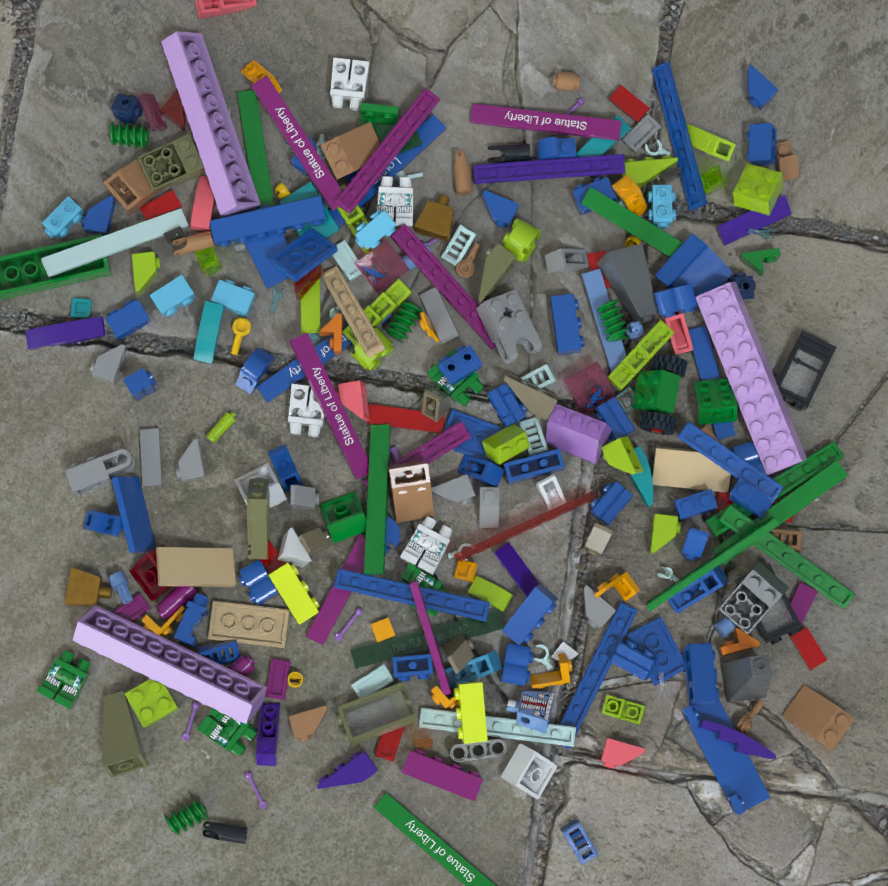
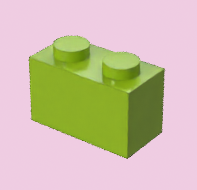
M514 424L482 441L486 457L499 465L530 447L526 431Z

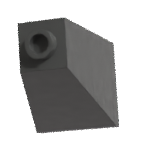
M642 243L607 252L597 262L598 268L634 321H641L642 323L652 321L658 312Z
M769 654L747 657L721 664L727 703L766 698L772 675Z

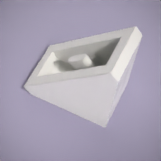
M554 474L537 482L536 488L550 512L567 503Z
M290 528L283 535L277 560L303 568L312 560L293 528Z

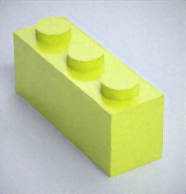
M287 562L268 575L300 625L319 613L317 608L320 606L314 597L310 599L307 594L309 588L304 580L300 582L296 575L299 572L295 565L292 564L290 566Z
M481 681L457 683V688H454L455 700H458L459 708H456L457 720L460 719L461 726L457 729L458 738L462 739L464 744L488 741L483 683Z

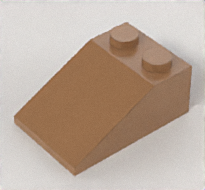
M371 122L327 141L319 147L334 179L338 180L361 169L380 146V141Z
M806 685L801 688L782 715L783 718L828 751H832L855 720L843 709Z

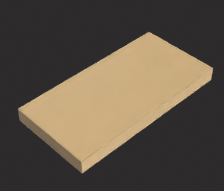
M656 446L652 474L653 485L699 490L712 489V491L728 492L731 474L698 451Z
M157 547L156 549L159 586L234 587L236 585L233 548Z
M213 601L208 640L224 642L237 640V643L285 649L290 610Z

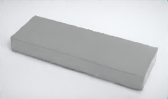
M434 287L421 294L420 298L441 343L444 344L459 336L440 292Z
M159 428L140 429L142 486H162Z

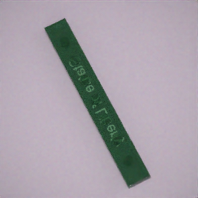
M497 610L487 614L486 622L467 618L434 627L433 629L438 646L440 647L464 634L466 639L502 630L505 625L501 611ZM423 630L352 649L351 654L355 669L392 660L393 657H403L429 650Z

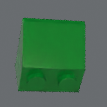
M355 491L319 504L333 543L343 541L366 531V518Z

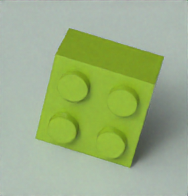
M747 163L733 191L734 206L770 216L784 186L783 174Z
M149 679L125 693L126 698L145 729L180 709L168 687L156 680Z

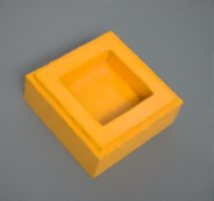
M458 559L454 578L473 583L478 564Z
M389 618L370 624L377 643L396 636Z

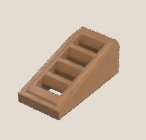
M774 529L770 532L775 537L781 534V541L784 543L786 535H788V546L797 552H802L804 539L802 531ZM794 536L797 537L796 546L793 545Z

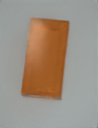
M413 739V747L432 749L433 739Z

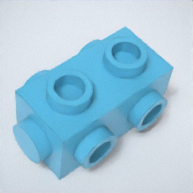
M652 185L651 191H648V202H651V209L648 210V220L652 221V224L659 229H667L668 226H671L673 220H676V210L672 209V202H675V191H672V185Z
M68 196L42 222L45 228L43 231L50 238L54 236L57 240L61 237H66L70 232V228L83 219L82 215L84 212L82 208Z
M378 209L370 216L372 220L367 224L363 222L356 228L355 236L357 238L355 241L361 248L365 246L366 249L370 247L374 249L381 243L379 239L384 235L390 236L396 230L394 228L396 223L385 210L380 211Z

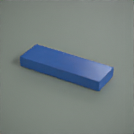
M692 233L655 274V277L670 289L708 247L707 244Z

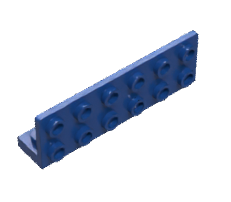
M719 698L712 705H690L682 709L681 711L735 815H740L745 810L769 799L770 795L749 755L735 752L736 744L717 740L718 732L699 728L700 721L706 720L735 730Z

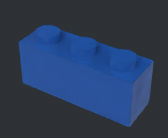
M574 294L551 296L550 305L558 356L580 353L581 347H584L583 336H579V329L582 326L580 317L576 315V310H579L578 299H574Z
M560 449L504 463L503 468L508 485L563 471L565 465Z
M542 584L536 586L502 629V632L519 646L523 643L528 644L534 637L533 631L536 628L539 629L545 623L544 617L547 613L550 615L556 609L557 605L555 603L559 598Z
M689 644L683 648L689 705H712L719 698V689L716 688L717 670L714 669L715 651L712 650V644Z

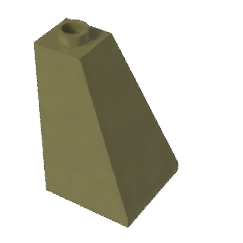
M116 690L111 692L110 695L105 696L102 765L111 778L148 766L130 703L125 696L124 690Z

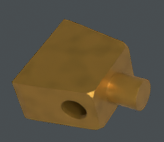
M439 195L437 203L432 201L426 203L415 223V233L450 242L454 208L448 206L450 201L448 196Z
M71 567L64 604L67 606H98L100 598L111 599L112 588L102 586L103 579L101 577Z

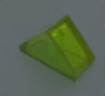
M719 164L700 175L706 196L724 188L727 182Z
M213 247L195 252L205 278L223 271Z

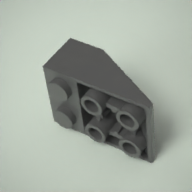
M759 562L720 606L719 610L748 635L785 594L789 587Z

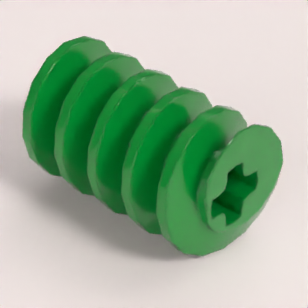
M112 121L110 125L111 144L116 145L118 142L120 146H123L126 142V146L131 147L133 143L135 148H138L141 144V148L146 149L150 139V125L147 130H144V126L141 124L138 130L136 124H133L132 129H130L128 123L122 128L121 122L115 127Z
M619 299L606 302L597 309L598 313H603L599 317L600 320H606L602 323V327L607 328L604 333L610 335L606 338L607 342H617L630 337V335H624L629 329L622 328L626 321H620L624 314L617 313V311L622 309L621 306H615Z
M409 301L401 304L403 309H398L397 311L400 316L395 315L393 317L395 322H390L391 328L385 330L390 337L400 343H404L402 338H409L405 333L413 332L409 326L416 327V323L413 320H420L421 318L417 313L423 312L420 307Z
M200 797L199 803L191 800L192 807L185 803L184 811L178 807V814L170 811L171 818L166 814L164 815L169 828L176 835L181 834L180 828L186 832L188 830L187 824L191 828L195 826L194 821L201 824V817L206 821L209 819L207 809Z

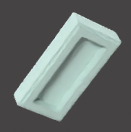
M343 240L336 245L338 251L332 256L349 282L362 275L364 270L347 242Z
M383 664L351 686L358 697L362 698L381 690L392 683L394 679Z

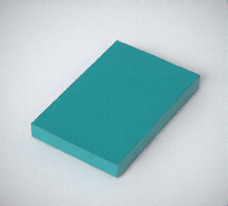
M309 182L281 200L280 204L320 195L313 183ZM325 203L327 221L323 222L324 224L321 226H305V229L297 231L299 236L310 228L316 230L326 239L340 231Z

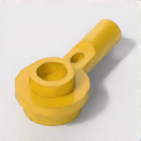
M241 317L237 318L232 324L233 332L236 334L231 349V354L238 355L243 336H246L251 331V324L248 319Z

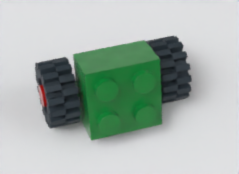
M656 354L653 357L651 371H639L632 408L642 411L640 429L655 434L673 435L676 418L664 414L674 412L680 378L685 377L688 361L676 356Z

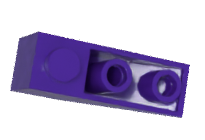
M262 703L260 707L256 747L257 765L276 766L280 703Z
M358 751L350 757L352 761L346 765L341 763L334 768L335 773L330 777L326 774L319 779L318 782L320 784L317 785V788L322 789L362 783L378 772V769L365 751L362 753Z

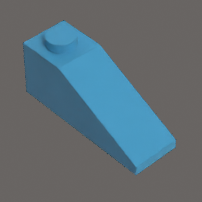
M494 650L471 659L457 674L452 667L447 668L446 672L451 688L457 686V683L469 682L502 669L503 666L497 651Z

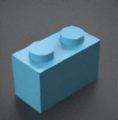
M182 275L150 294L151 299L163 317L173 316L178 312V308L190 305L194 301L193 299L196 298Z
M227 279L225 281L219 280L211 302L222 304L226 310L248 318L256 299L253 290L246 286L242 288L235 286L236 283Z

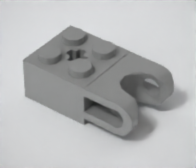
M516 289L486 300L476 309L504 363L510 364L517 359L516 344L522 345L529 354L541 351V341Z
M121 449L99 458L98 456L90 457L83 464H72L68 466L69 469L65 470L72 492L77 497L113 484L112 478L131 473L136 468V461L127 450ZM127 459L126 463L121 464V461Z

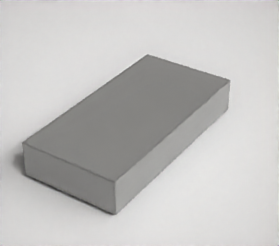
M647 114L621 141L635 154L661 129V125Z

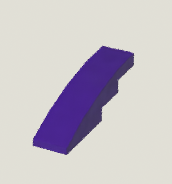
M103 317L81 319L26 330L27 344L30 350L47 346L54 347L66 343L74 344L106 336Z
M706 720L700 721V729L718 732L717 740L736 744L735 752L771 760L776 759V755L743 733Z

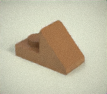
M790 140L777 143L776 167L777 171L783 174V181L799 178L797 154L793 153Z

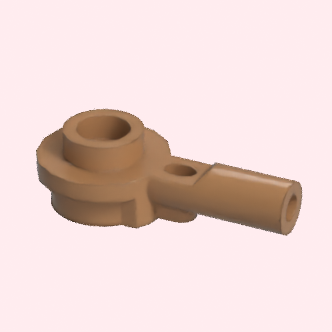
M474 243L467 259L457 264L456 272L461 278H470L474 274L475 266L473 262L481 248L480 244Z
M757 700L751 711H748L740 719L736 726L739 732L748 733L753 726L751 722L753 717L759 713L764 705L761 700Z

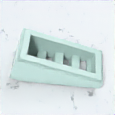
M460 224L441 257L457 267V264L462 260L477 234ZM463 232L470 236L469 240L461 236L460 233ZM458 238L465 242V247L456 242V239ZM455 245L456 247L460 248L462 252L459 253L451 247ZM450 251L457 255V260L448 255V252Z
M545 364L521 377V379L527 382L531 378L534 385L542 389L557 381L549 364ZM543 371L546 372L547 376L549 377V380L546 381L542 373ZM535 375H539L542 384H539Z
M533 417L520 421L519 426L526 431L527 435L538 433V435L528 437L529 445L531 442L540 440V442L530 445L527 449L529 457L548 452L538 419ZM536 426V428L525 430L526 427Z

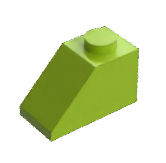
M155 252L132 254L134 283L137 295H142L157 277L158 268H161L160 257H157Z
M629 437L619 438L601 447L603 457L610 466L632 475L644 472Z
M661 514L653 516L649 554L656 553L675 538L676 533H680L681 522H678V516Z

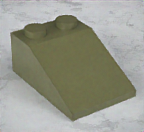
M499 243L495 247L491 246L485 254L486 262L478 306L484 301L489 300L515 266L516 256Z

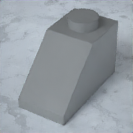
M561 248L544 255L548 273L562 274L590 268L586 249Z
M120 345L98 356L97 360L92 362L90 368L93 378L116 385L128 350L127 347Z
M194 439L178 461L179 467L176 468L177 478H181L183 483L206 479L198 439Z
M467 474L431 488L433 495L456 505H468L475 498V493Z
M291 485L290 504L292 509L316 510V505H319L320 494L316 493V489Z
M480 487L479 528H499V487Z
M586 585L583 589L585 617L588 619L586 622L593 629H596V627L601 629L616 610L600 596L595 598L594 594L596 593Z

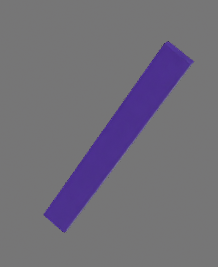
M624 154L473 165L475 185L626 174Z

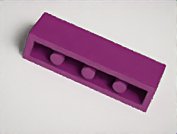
M415 749L414 752H409L401 773L475 802L483 781L480 778L481 774L471 770L468 774L461 771V766L451 763V766L443 764V759L436 756L430 759L425 757V752Z

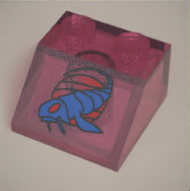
M387 239L381 240L377 247L370 249L354 262V265L377 293L410 270Z
M597 361L567 378L563 383L578 410L584 415L615 397L608 378Z

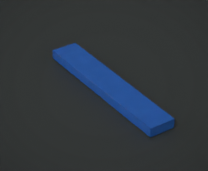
M706 326L688 330L700 381L720 379ZM733 422L712 424L718 440L736 436Z
M690 422L685 424L677 438L737 479L741 478L756 487L772 503L784 488Z

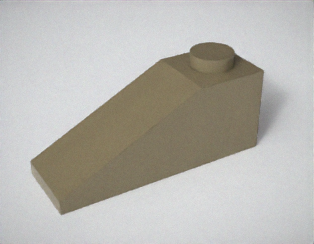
M506 372L504 380L529 412L533 414V417L548 421L558 401V396Z

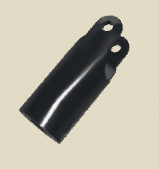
M530 144L494 145L487 147L488 150H499L504 153L500 157L488 158L489 162L530 161Z
M210 821L203 823V828L205 829L203 831L204 837L240 844L246 843L248 827Z

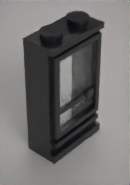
M801 331L776 382L783 400L791 404V408L797 411H805L808 408L837 348L804 331Z
M770 563L765 565L775 575ZM747 575L735 580L737 587ZM786 594L778 600L757 624L766 643L771 642L772 645L781 641V636L787 633L789 636L800 632L798 628L802 626Z

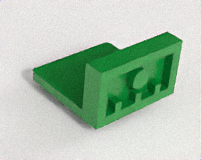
M361 103L359 127L371 122L373 129L375 124L396 125L398 123L399 107Z
M728 378L694 381L699 425L737 421V401Z

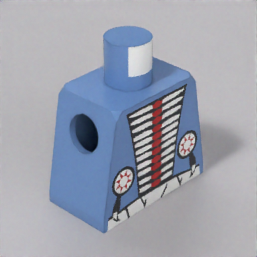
M524 691L520 701H508L507 711L517 713L518 725L547 733L554 693Z

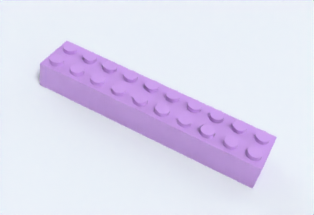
M176 31L161 41L188 123L190 124L199 156L202 159L211 191L215 197L220 215H238L251 212L260 207L261 204L202 33Z
M736 282L726 283L695 297L766 474L776 473L807 460Z
M97 605L93 606L78 621L73 641L81 646L88 647L100 655L121 663L133 671L144 674L150 679L166 685L168 688L175 689L187 697H191L204 705L218 710L220 713L235 718L239 722L247 724L262 705L268 687Z

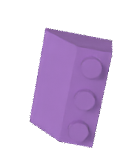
M556 404L548 420L545 442L548 446L597 464L603 451L601 447L606 445L612 429L605 422Z

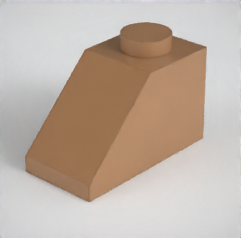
M326 705L288 716L295 740L300 739V742L311 739V735L316 733L328 711Z

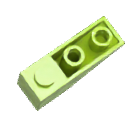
M686 123L693 147L729 162L737 146L736 142Z
M664 156L661 159L654 160V158L648 157L644 158L643 161L627 159L625 160L626 174H621V179L628 175L641 188L676 166L678 158Z

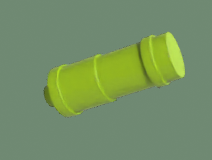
M232 411L230 414L225 412L206 437L212 443L218 441L220 436L236 422L234 419L236 415Z

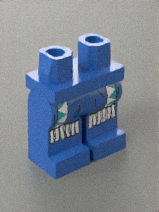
M196 593L193 602H187L186 607L188 609H186L174 636L177 641L196 648L198 640L194 636L198 627L203 624L204 616H208L209 611L206 608L209 602L208 597Z

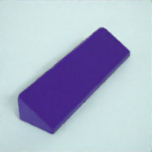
M783 195L777 199L770 216L749 211L717 226L716 231L723 245L726 246L792 215L786 196Z
M510 543L494 552L495 557L527 598L540 583Z

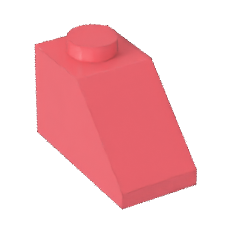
M361 380L338 384L339 390H337V395L341 404L364 421H370L366 384Z
M607 738L600 762H604L605 767L615 769V766H622L643 754L645 748Z

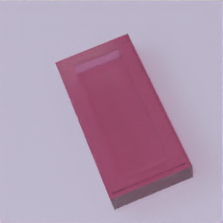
M150 94L139 96L151 130L163 132L168 129L155 96Z

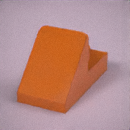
M338 313L319 331V336H334V338H330V349H334V355H342V313Z
M735 628L734 634L737 643L734 644V640L722 643L723 647L719 648L720 656L744 651L759 647L760 642Z

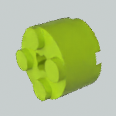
M517 218L512 225V232L505 235L502 243H504L503 247L516 256L517 261L524 264V261L526 262L536 247L535 239H540L542 231Z
M377 327L374 330L384 345L385 350L368 358L360 343H358L354 347L356 352L350 353L366 371L376 370L382 364L380 360L385 356L388 357L395 350L394 344Z

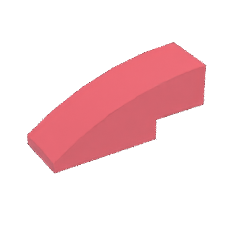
M195 0L198 18L201 19L256 7L257 2L256 0Z
M207 176L199 177L190 224L193 230H211L210 221H212L216 200L211 191Z
M681 310L675 311V316L664 318L661 315L662 321L675 332L669 339L674 354L678 355L694 350Z

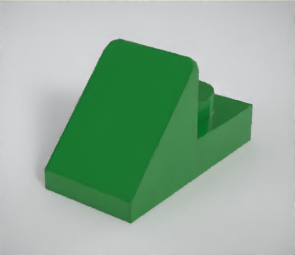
M780 248L742 253L740 261L758 275L763 276V262L765 261V264L775 263L781 256Z

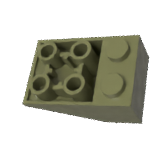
M189 134L137 157L153 191L184 183L206 174L204 165Z

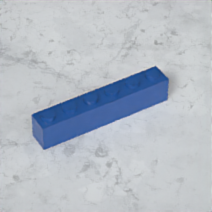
M321 196L212 220L210 221L215 245H220V248L231 246L232 242H249V238L253 237L264 239L271 233L282 235L287 233L286 230L294 229V231L305 229L307 225H312L313 227L321 226L324 224L323 222L327 221L323 199Z

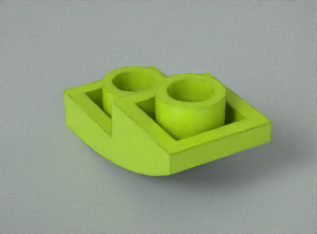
M478 576L475 577L467 592L470 596L479 600L490 602L489 606L502 612L505 611L513 596L506 590Z
M606 695L601 713L641 725L646 706Z

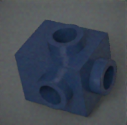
M118 93L111 107L115 119L123 123L136 124L138 118L143 113V107L139 98L133 95L127 96Z
M734 273L735 277L728 278L727 283L736 282L743 300L755 299L754 291L756 284L753 276H746V273Z

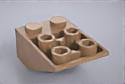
M138 159L121 168L103 182L106 189L114 196L129 216L163 190H152Z
M422 460L388 466L396 523L427 518V516L434 517L427 461Z

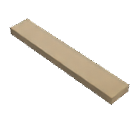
M336 266L320 274L366 356L369 358L385 350L384 345L339 268Z

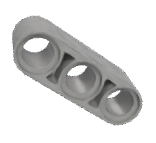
M500 739L457 744L451 748L450 756L455 762L497 758L505 754L506 744ZM494 743H500L503 746V751L500 754L492 751ZM476 745L482 746L484 749L483 755L475 756L473 754V747ZM456 748L463 749L464 757L461 759L455 758L453 751Z

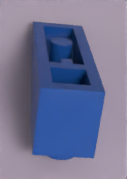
M718 565L669 598L668 602L675 613L678 614L724 586L729 579Z

